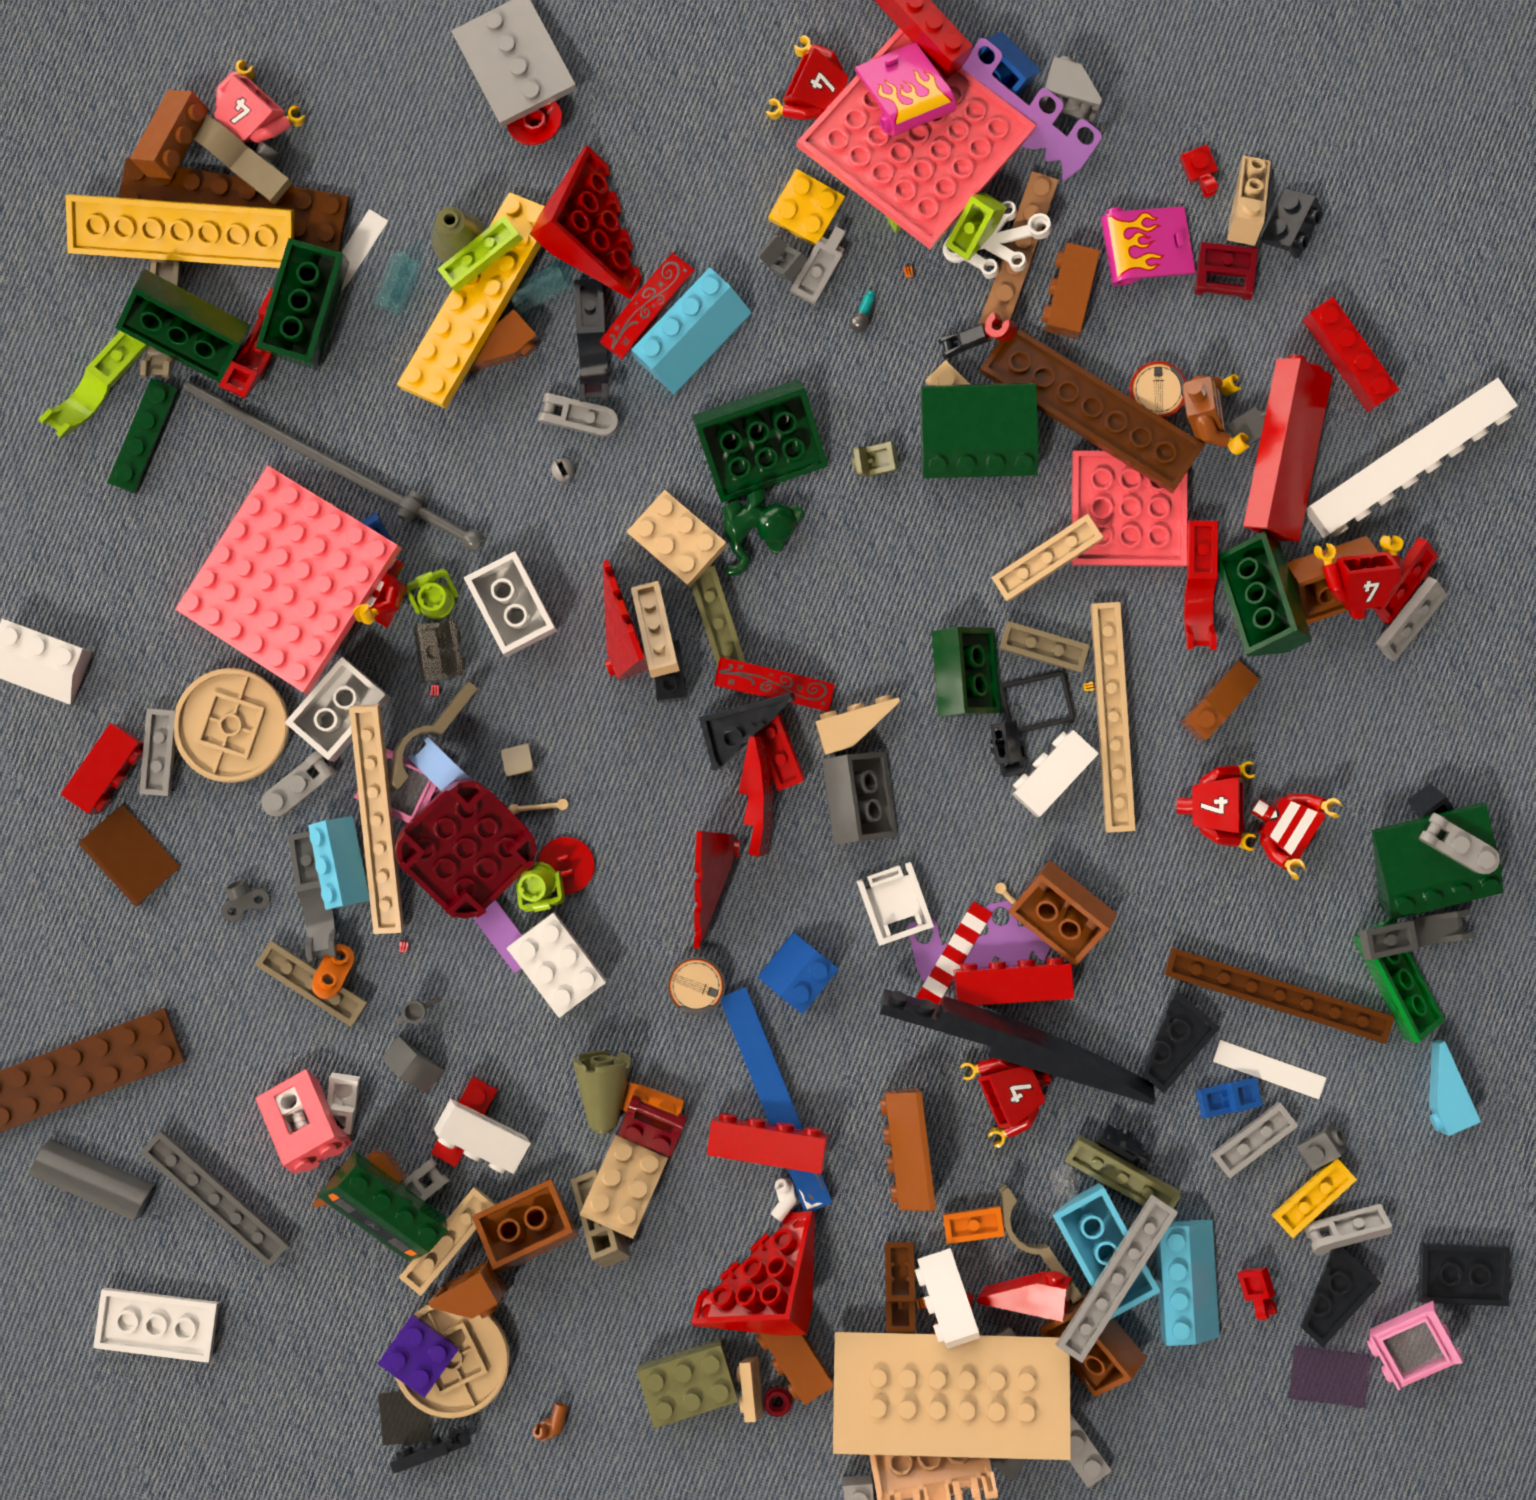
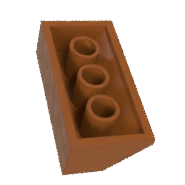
M919 1087L884 1091L885 1098L879 1100L881 1116H887L888 1127L883 1128L885 1145H891L892 1156H887L886 1158L888 1173L894 1174L895 1185L890 1186L892 1203H898L899 1210L934 1211L936 1210L922 1092Z

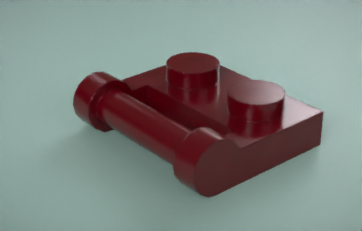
M1201 242L1198 252L1194 294L1212 293L1242 297V300L1251 301L1254 291L1258 248ZM1206 275L1244 278V284L1206 281Z
M633 1095L617 1136L671 1157L687 1116L680 1113L677 1116L642 1102L640 1097Z

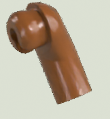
M555 1402L552 1417L534 1426L532 1431L534 1438L547 1441L559 1435L563 1431L569 1405Z

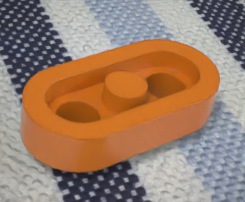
M337 944V954L343 955L344 960H337L335 957L331 958L330 954L324 955L312 980V990L319 998L331 999L340 992L354 962V953L348 946ZM329 978L333 983L325 984L323 979Z

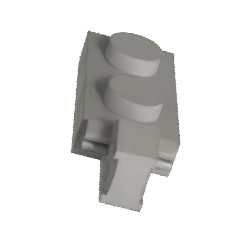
M836 226L829 239L822 237L820 241H817L808 257V261L804 264L790 289L792 294L814 306L816 305L843 257L845 249L840 245L846 236V231Z

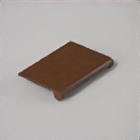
M123 804L78 843L135 907L143 903L148 895L180 868L175 860Z

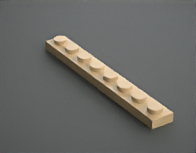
M1120 602L1094 603L1090 605L1105 833L1136 831Z
M381 704L354 705L349 707L373 934L402 933L404 931L398 864L395 853V836Z

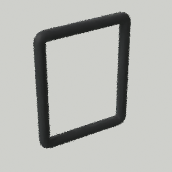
M1058 670L1006 682L999 686L1007 722L1012 721L1005 693L1006 688L1058 676L1061 678L1069 716L1018 728L1019 734L1068 723L1075 719L1066 675L1063 671Z

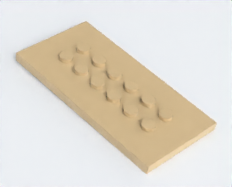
M835 1332L833 1454L1071 1460L1070 1355L1056 1346L1060 1337L980 1336L979 1339L947 1349L944 1341L938 1342L936 1334Z

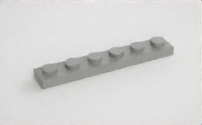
M1153 1195L1149 1197L1057 1341V1347L1083 1363L1178 1214L1176 1210Z
M1008 1325L994 1336H1016V1334ZM1070 1412L1071 1460L1069 1462L1089 1488L1112 1472V1470Z

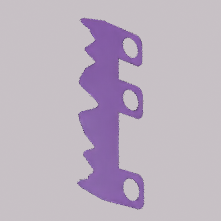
M979 39L962 69L1037 125L1022 147L1033 150L1046 148L1045 160L1047 162L1060 160L1063 169L1062 180L1068 179L1082 168L1102 139L1101 132L1087 120L1080 119L1068 136L1052 125L1064 107L1062 100L1047 88H1041L1030 105L1025 103L992 76L1002 59V52L987 39ZM987 46L993 50L995 54L993 63L985 64L980 60L978 52L981 47ZM1043 96H1049L1055 101L1056 109L1053 113L1047 114L1041 110L1039 101ZM1081 127H1087L1093 132L1094 140L1091 144L1086 145L1079 141L1077 132Z
M1006 900L986 906V909L991 912L998 907H1004L1009 910L1012 904ZM1011 914L1009 922L1003 926L995 924L991 915L987 922L990 934L978 937L963 964L977 963V968L989 967V962H992L993 958L997 956L1001 961H1006V966L1018 965L1017 960L1028 959L1032 951H1034L1039 959L1045 960L1051 947L1026 926L1019 927L1017 919ZM931 919L934 926L931 928L933 930V939L929 943H919L915 938V934L909 935L916 967L924 983L947 944L942 945L938 926L934 919ZM912 922L908 926V930L917 927V923Z

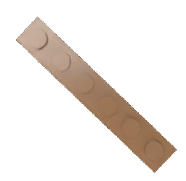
M1034 171L1031 172L1012 229L1028 225L1029 219L1035 214L1042 213L1047 215L1058 183L1057 179ZM1043 226L1038 227L1036 231L1041 232ZM1028 237L1006 244V247L1010 250L1021 252L1025 255L1027 266L1024 270L1015 272L1011 269L1008 262L1001 259L999 273L994 279L979 324H985L986 319L993 312L1001 316L1002 323L998 329H1001L1004 321L1011 320L1038 239ZM1022 259L1014 260L1013 264H1020Z

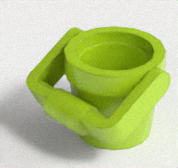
M443 568L415 577L416 580L406 585V593L416 614L418 615L422 612V614L430 619L439 620L450 615L455 606V598L459 597L448 571ZM445 576L449 587L443 583L435 582L436 579ZM420 587L416 602L411 590Z
M535 862L531 869L524 871L521 874L520 880L516 881L518 905L525 912H539L551 909L553 906L562 904L565 901L560 871H555L549 864ZM557 888L558 896L550 898V896L554 893V891Z

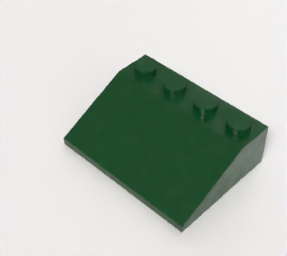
M799 379L691 415L721 503L828 467L808 397Z
M1036 383L921 386L922 477L1038 476Z
M1484 802L1438 813V815L1492 846L1497 851L1487 806ZM1431 815L1371 830L1379 904L1390 920L1504 893L1500 862L1494 872L1478 874L1419 840L1418 838L1422 831H1426L1430 825L1429 819ZM1441 829L1437 838L1442 841L1446 832Z

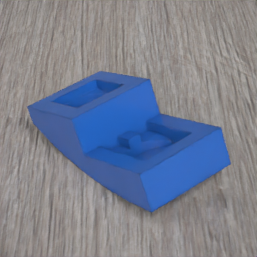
M1256 1077L1195 1090L1201 1118H1210L1263 1106Z

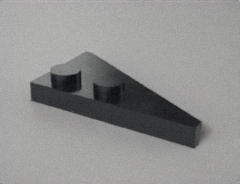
M794 692L699 717L712 770L721 769L748 744L750 736L758 735L795 700Z

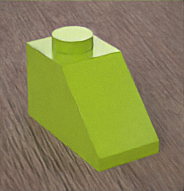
M985 192L971 195L945 246L967 261L970 260L994 233L1007 207Z

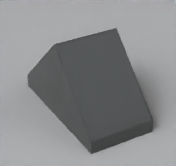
M400 1035L397 1036L381 1058L399 1079L425 1093H428L445 1070Z

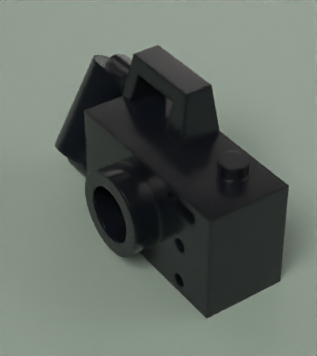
M1017 720L991 724L992 740L990 742V749L992 754L995 755L996 764L1000 765L1001 775L1005 778L1023 774V760L1027 759L1025 742L1019 739ZM1016 761H1017V764H1012V765H1007V766H1005V763H1011V762H1016Z
M1106 1124L1099 1130L1094 1143L1130 1163L1136 1158L1143 1165L1151 1163L1152 1158L1149 1153L1141 1150L1143 1143L1134 1139V1135L1130 1131L1116 1129L1109 1124Z

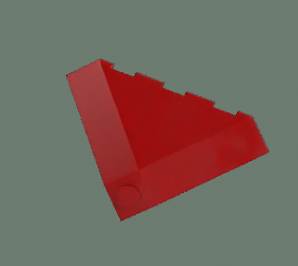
M587 145L582 149L539 214L530 235L550 254L630 299L634 296L642 278L639 267L633 268L628 252L633 251L628 230H621L617 215L622 213L616 191L610 193L606 177L611 175L608 164Z
M605 560L603 561L606 647L609 657L608 660H605V664L610 677L616 675L618 681H621L649 669L645 652L610 562Z
M696 831L695 873H698V879H695L694 899L697 902V906L694 908V949L701 948L733 865V857L739 858L740 840H734V834Z
M813 1211L788 1213L781 1222L783 1226L770 1237L765 1233L750 1247L753 1254L741 1265L735 1261L720 1275L723 1281L712 1292L705 1289L697 1296L691 1324L699 1327L780 1336L807 1335L813 1305L815 1213Z

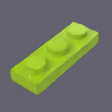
M504 215L441 265L438 271L457 293L522 241L523 238Z

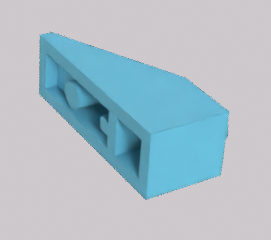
M1437 1039L1432 1041L1429 1107L1432 1115L1429 1117L1436 1131L1450 1136L1481 1121L1446 1042Z

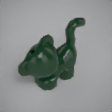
M764 488L747 495L749 503L743 506L739 499L723 506L722 511L725 517L724 534L730 543L732 552L739 558V563L727 566L726 574L728 576H738L748 570L751 558L743 548L742 541L753 528H757L758 534L766 542L767 548L772 553L779 554L783 550L785 542L790 539L795 531L796 524L804 516L802 508L795 505L786 506L781 503L764 506L763 503L766 501Z

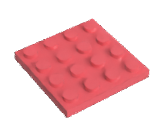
M1073 450L1071 524L1089 514L1103 535L1104 540L1072 560L1071 566L1186 567L1187 473L1172 494L1105 451Z

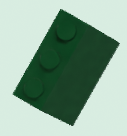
M953 627L931 631L938 717L1002 713L995 628Z

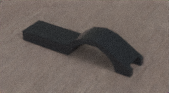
M596 279L574 280L576 333L580 367L579 400L580 402H586L588 398H602L603 401L609 400L607 348L600 343V340L606 333L604 284Z

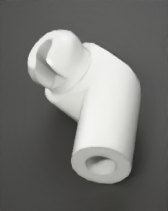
M779 1178L775 1182V1190L779 1202L770 1214L780 1222L784 1220L797 1202L794 1184L788 1178Z

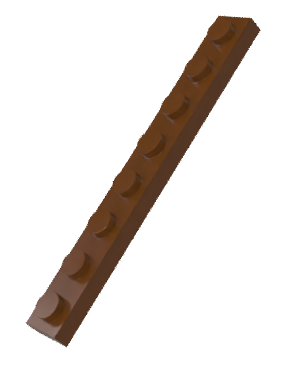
M1173 947L1170 949L1163 972L1165 976L1387 1044L1395 1017Z

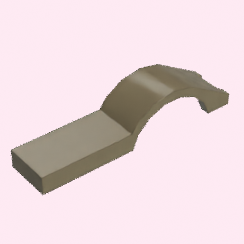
M208 115L205 116L192 141L207 149L235 175L275 205L292 185L290 179L247 147L218 121Z
M151 259L150 272L180 287L183 261ZM149 346L146 358L141 360L140 376L141 378H147L148 375H163L164 378L170 379L176 360Z
M470 681L462 686L432 726L426 725L416 728L398 742L392 755L389 789L393 792L399 789L408 778L403 765L405 746L412 738L419 735L438 737L443 734L478 689Z
M1006 1184L1001 1186L1002 1220L1010 1240L1025 1252L1033 1255L1040 1254L1051 1271H1058L1063 1273L1064 1276H1068L1046 1243L1037 1245L1025 1243L1015 1236L1012 1231L1010 1218L1012 1208L1017 1199ZM1072 1281L1070 1299L1074 1304L1083 1296Z

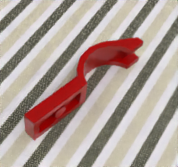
M1189 520L1187 522V580L1183 609L1186 650H1193L1194 646H1209V650H1217V634L1213 621V600L1217 582L1218 521Z

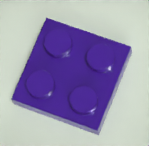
M412 1314L377 1364L425 1398L460 1347L415 1314Z

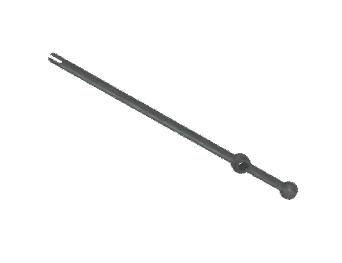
M186 381L183 384L186 392L399 506L400 510L397 516L404 521L412 523L415 517H419L462 540V544L467 550L474 552L481 548L484 536L479 530L471 529L467 531L424 508L422 504L426 498L421 494L411 490L408 496H402L191 381Z

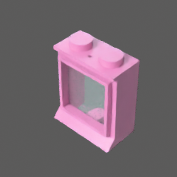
M385 748L389 779L393 751ZM403 756V765L408 778L395 792L390 789L392 816L409 823L441 790L410 759ZM357 791V793H356V795H355L354 798L359 800L358 791Z
M1434 1301L1370 1329V1340L1367 1341L1368 1346L1374 1357L1379 1356L1384 1364L1381 1368L1389 1383L1394 1382L1398 1390L1449 1366L1463 1363L1462 1352L1459 1347H1455L1446 1324H1442L1437 1315Z

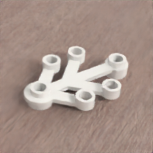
M1005 201L1002 204L1007 208H1012V212L1003 215L994 233L980 249H985L1005 260L1013 271L1020 272L1027 266L1025 255L1021 252H1014L1002 244L1028 237L1044 239L1050 235L1052 225L1047 215L1038 213L1029 219L1028 225L1000 232L1007 221H1011L1017 216L1015 204L1011 201ZM1040 226L1046 227L1041 232L1036 231V229ZM948 238L943 245V254L948 261L960 263L965 260L979 268L983 276L988 279L998 275L999 267L995 260L984 259L975 253L967 261L945 246ZM1022 259L1020 264H1013L1014 260ZM988 266H994L992 271H985Z

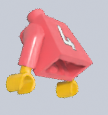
M245 60L237 61V72H231L217 86V108L214 116L242 142L260 143L288 130L291 126L290 124L300 127L305 123V115H302L300 118L292 117L293 114L299 112L298 106H291L288 110V116L283 115L285 111L251 81L255 77L254 67L250 66L248 70L243 71L247 66Z

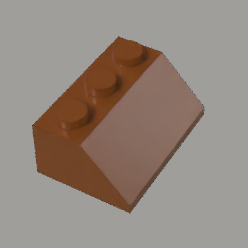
M1364 536L1334 546L1336 555L1332 560L1333 563H1336L1339 557L1378 553L1369 538ZM1328 549L1322 550L1323 556L1327 554ZM1313 553L1287 562L1307 624L1349 611L1346 610L1340 601L1335 600L1329 590L1322 569L1325 566L1322 559L1317 558Z
M1051 860L1038 872L1008 910V913L1074 966L1110 930L1117 916V913Z
M552 1179L472 1216L492 1269L499 1273L508 1271L580 1237L571 1213Z
M488 1259L441 1286L428 1303L431 1308L470 1319L480 1315L483 1319L497 1310V1307L501 1304L500 1302L504 1299L503 1295L508 1287L501 1274L492 1269Z
M1089 1291L1082 1294L1083 1298L1074 1304L1070 1301L1069 1311L1063 1322L1051 1319L1045 1322L1039 1328L1041 1334L1044 1337H1061ZM1112 1318L1083 1363L1070 1355V1368L1091 1394L1096 1397L1132 1380L1147 1357L1118 1322Z

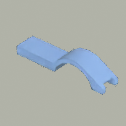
M428 736L424 739L426 745L416 756L413 753L407 756L441 791L456 780L472 779Z

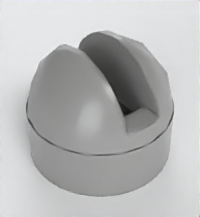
M560 458L552 464L551 472L557 481L567 482L573 478L575 469L571 461ZM563 463L564 469L568 473L565 476H562L558 464Z

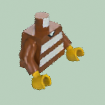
M1232 374L1224 380H1221L1220 377L1204 375L1193 377L1191 381L1183 384L1187 418L1196 439L1205 445L1211 443L1223 448L1228 446L1234 455L1241 454L1250 447L1248 444H1245L1249 438L1243 432H1240L1234 438H1230V434L1226 432L1220 393L1221 390L1225 396H1230L1240 390L1241 387L1234 385V382L1239 380V376Z

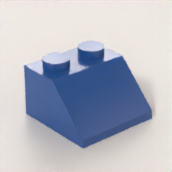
M1000 31L987 38L989 42L1002 52V59L992 76L1019 97L1041 70ZM987 46L979 49L978 55L980 60L985 64L993 63L995 59L993 50Z
M793 932L758 975V978L803 1015L839 968Z

